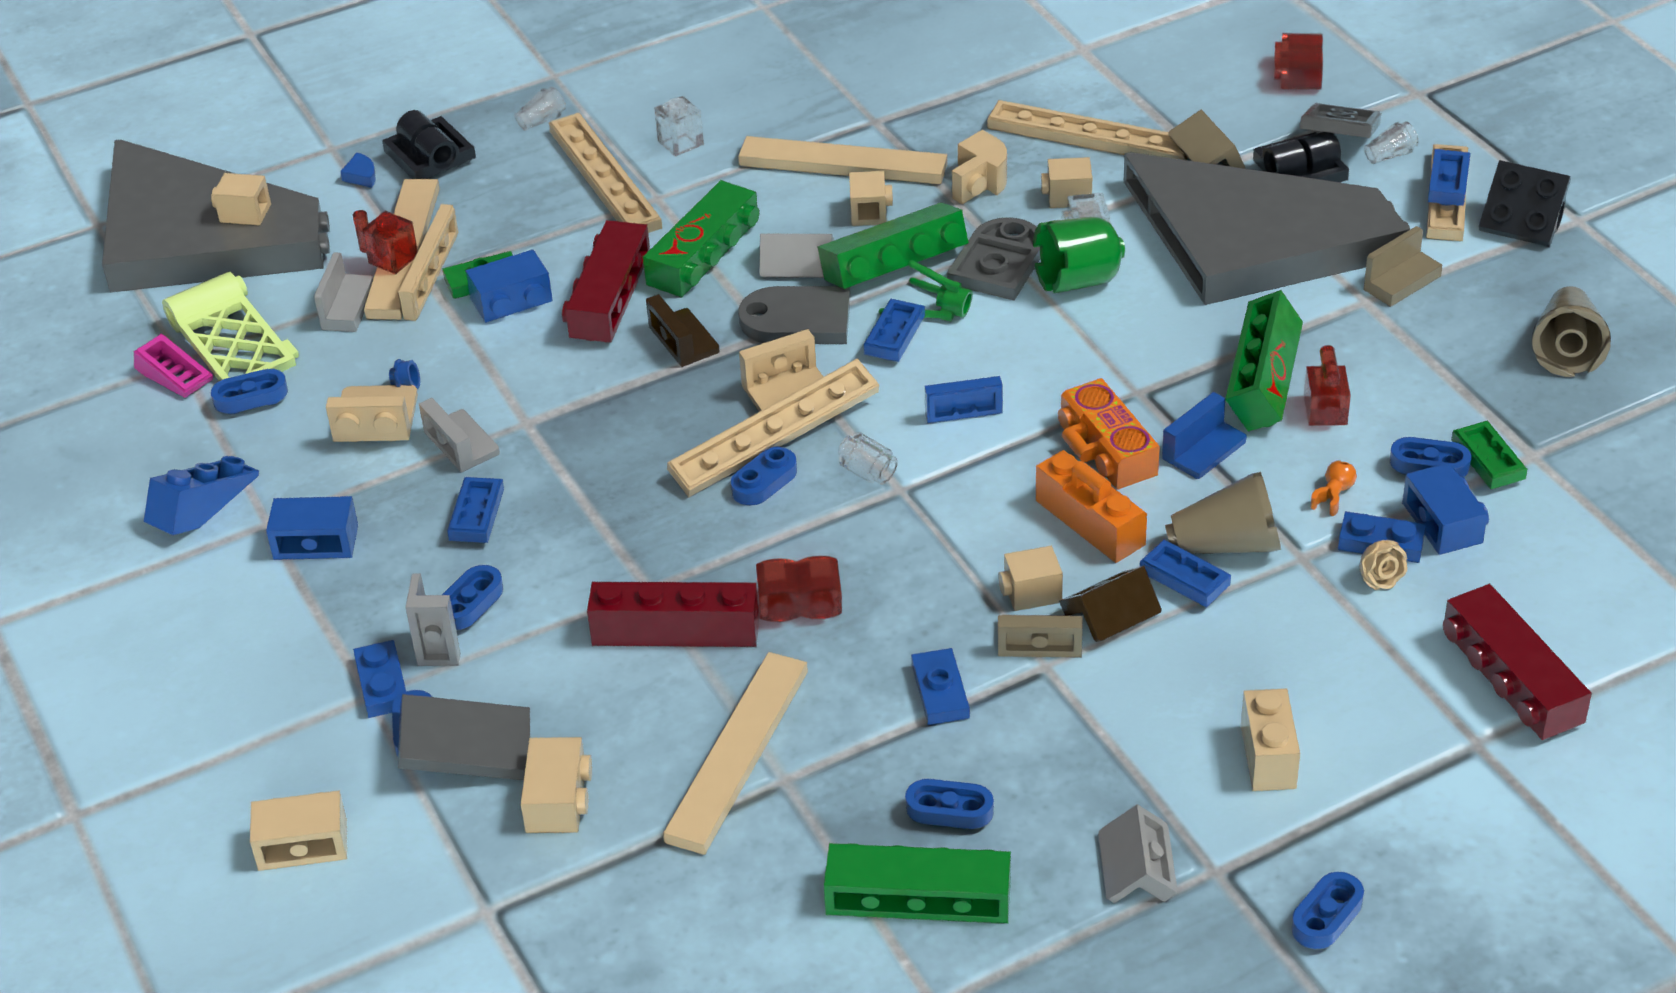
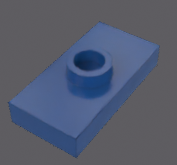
M890 298L863 344L864 354L899 362L925 317V306Z
M1000 376L924 386L927 423L1003 413V384Z
M464 477L447 530L449 541L488 543L504 492L503 479Z
M1165 539L1140 561V567H1145L1150 578L1206 608L1231 584V574Z
M948 648L911 654V665L928 725L969 719L970 707L953 649Z

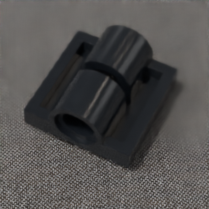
M411 110L403 114L397 122V134L382 140L384 152L412 179H430L434 175L459 167L463 163L476 158L475 147L442 116L430 120L419 110Z
M1312 132L1253 149V161L1264 172L1339 183L1347 181L1349 178V168L1341 160L1340 144L1334 133Z
M1499 160L1479 223V231L1551 247L1554 234L1558 231L1563 217L1566 195L1571 182L1570 176Z

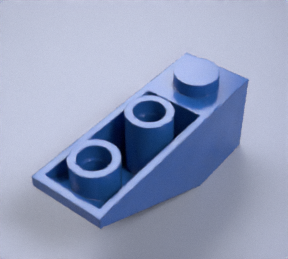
M224 456L220 461L197 463L192 468L184 470L173 469L169 470L167 474L152 477L149 480L144 522L171 535L198 529L259 476V470L246 465L245 461L239 457Z

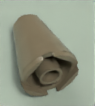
M1573 286L1563 287L1554 293L1532 334V347L1539 364L1549 372L1564 377H1575L1577 373L1585 371L1589 373L1596 370L1606 360L1611 347V335L1607 323L1587 294L1582 289Z
M1261 471L1252 473L1172 514V523L1165 525L1169 542L1191 554L1274 552L1281 550L1277 528L1274 527L1275 523L1271 504Z

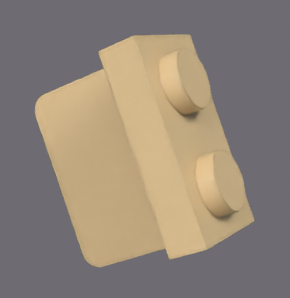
M809 329L739 351L742 387L759 412L823 377L816 367L815 339Z
M396 385L348 386L342 390L341 397H328L326 411L333 442L409 440L418 397L417 388L414 385H401L400 387Z

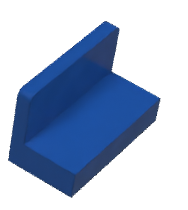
M1212 392L1163 430L1162 459L1195 479H1200L1244 445L1247 435L1224 422L1225 398Z

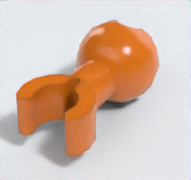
M1341 460L1332 462L1327 467L1325 473L1327 484L1325 487H1320L1312 493L1311 509H1316L1319 503L1326 502L1330 498V516H1335L1338 513L1340 492L1350 489L1355 484L1357 478L1354 466L1347 462H1341Z

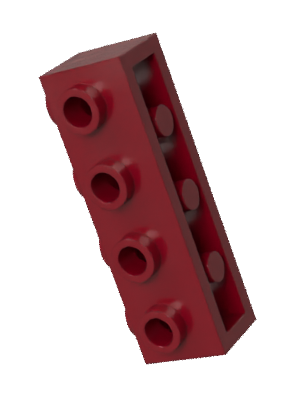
M606 220L600 234L595 235L593 250L590 256L585 257L583 262V272L580 278L574 280L572 296L563 305L562 320L567 323L569 338L612 343L644 269L643 256L650 250L647 224Z
M755 582L591 583L587 615L592 646L757 647L759 606L757 583Z
M1490 583L1447 600L1443 630L1448 640L1455 643L1463 651L1473 668L1480 670L1493 685L1495 692L1501 698L1506 699L1518 713L1521 721L1526 726L1531 727L1541 740L1586 723L1592 692Z

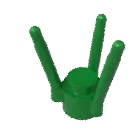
M913 260L909 261L908 265L911 268L942 284L939 287L914 277L909 279L910 284L937 294L936 306L941 307V310H925L924 318H939L951 322L954 315L961 318L967 315L972 302V290L961 287L960 282L950 280ZM884 308L879 309L878 312L880 315L882 314Z

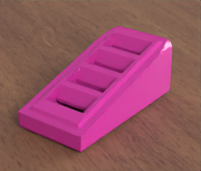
M163 334L158 335L134 351V368L138 372L184 398L213 380L212 373ZM171 365L174 366V367H172V368L169 369V370L166 369V368H168V367L171 366ZM180 371H184V373L180 376H175ZM192 376L195 377L188 383H184V381Z

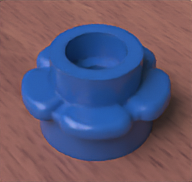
M395 360L393 368L389 370L390 384L397 387L401 385H414L419 389L420 373L416 363L413 360Z

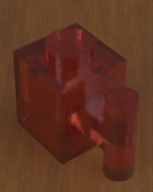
M358 210L353 213L359 250L367 254L369 264L397 274L414 260L418 249L413 221L384 211L369 223L366 211Z
M1325 345L1319 351L1321 366H1306L1304 401L1309 426L1348 425L1351 394L1345 365L1338 366L1335 348L1331 345Z

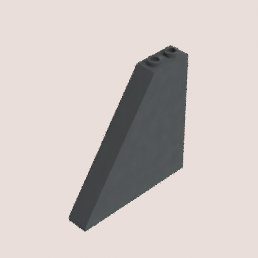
M114 140L102 261L109 291L111 293L200 283L227 272H231L235 277L239 275L241 278L323 269L324 254L330 253L327 232H330L328 212H321L317 197L267 183L271 206L261 225L220 223L217 209L212 205L211 195L213 188L218 186L224 173L232 172L128 141Z
M1134 152L1124 154L1123 182L1204 305L1366 268L1367 256L1410 230L1409 224L1401 219L1395 211L1392 202L1388 201L1378 188Z

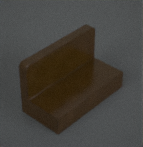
M659 294L646 298L649 328L681 367L720 352L719 344L689 308L673 312Z
M1144 566L1122 571L1059 601L1065 616L1083 613L1095 642L1103 641L1162 611Z

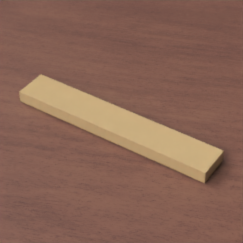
M998 100L987 119V129L1121 155L1134 152L1187 160L1188 158L1171 140L1168 132L1002 100Z
M580 113L548 122L552 136L616 221L647 224L648 233L662 229L661 217Z
M746 136L738 156L739 166L843 176H849L850 172L884 171L886 180L942 184L947 167V154L752 136Z
M404 179L364 308L366 319L402 320L403 313L399 289L427 234L440 190L438 179Z
M857 358L667 462V470L685 494L691 497L738 471L763 451L771 447L783 446L878 393L879 384Z
M772 652L767 653L663 833L664 843L703 855L706 854L808 673L807 662Z

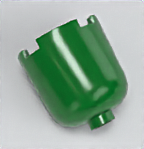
M1100 217L1053 220L1039 223L1035 229L1033 247H1040L1041 263H1035V270L1039 282L1045 291L1061 293L1098 286L1110 282L1118 273L1121 259L1125 255V245L1123 239L1118 237L1111 223Z

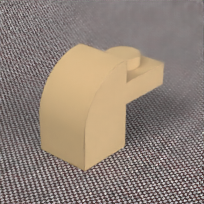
M981 130L958 143V167L952 170V199L960 204H964L985 190H989L995 195L1000 194L1007 184V149L1001 140Z

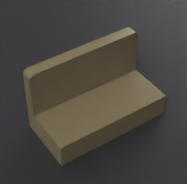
M1202 109L1168 132L1171 140L1190 161L1217 164L1221 161L1225 166L1246 168L1236 146Z
M1415 226L1367 256L1364 290L1392 307L1441 277L1443 265L1421 252L1423 229Z
M998 615V656L1082 657V616Z

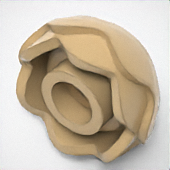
M1381 540L1371 544L1365 549L1360 559L1359 569L1362 579L1375 590L1393 588L1396 582L1407 573V555L1399 544L1392 540Z

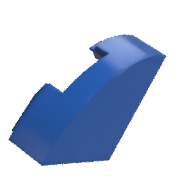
M356 153L340 171L342 181L372 188L376 182L375 168L372 160L361 153Z

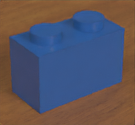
M534 249L466 270L470 299L485 323L553 301L549 272Z
M1450 462L1406 474L1402 504L1415 522L1426 524L1425 536L1439 555L1483 543L1485 528L1489 523L1488 510L1484 503L1477 500L1469 489L1466 479L1463 476H1459Z
M352 496L273 498L266 529L273 560L352 558L358 530Z

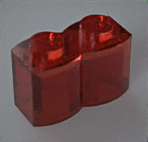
M1282 33V41H1275L1274 80H1281V89H1322V33Z
M811 556L799 561L776 558L756 564L760 619L771 622L789 621L800 616L810 619H825L842 613V591L837 558Z

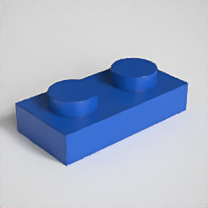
M1435 149L1428 202L1439 203L1445 206H1464L1470 152Z
M1345 511L1338 550L1363 554L1367 547L1377 541L1392 540L1397 542L1406 552L1407 561L1420 563L1426 524Z
M394 640L353 649L368 718L392 713L394 700L400 694L406 692Z

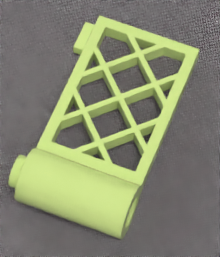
M231 272L224 273L163 299V309L172 328L177 333L181 332L218 381L230 378L228 376L230 368L245 369L247 374L263 369H277L283 372L296 366L295 359L299 357L296 348L288 339L284 341L279 339L245 297L248 295V290L243 279L239 275L235 277ZM239 310H243L246 313L243 321L227 319L228 315ZM202 326L213 327L210 335L194 333L193 330ZM222 328L238 331L235 338L220 337L219 334ZM247 332L263 335L260 342L243 340ZM214 346L230 348L227 356L211 354ZM238 350L255 352L252 360L235 358ZM264 353L275 354L281 357L273 362L260 361Z

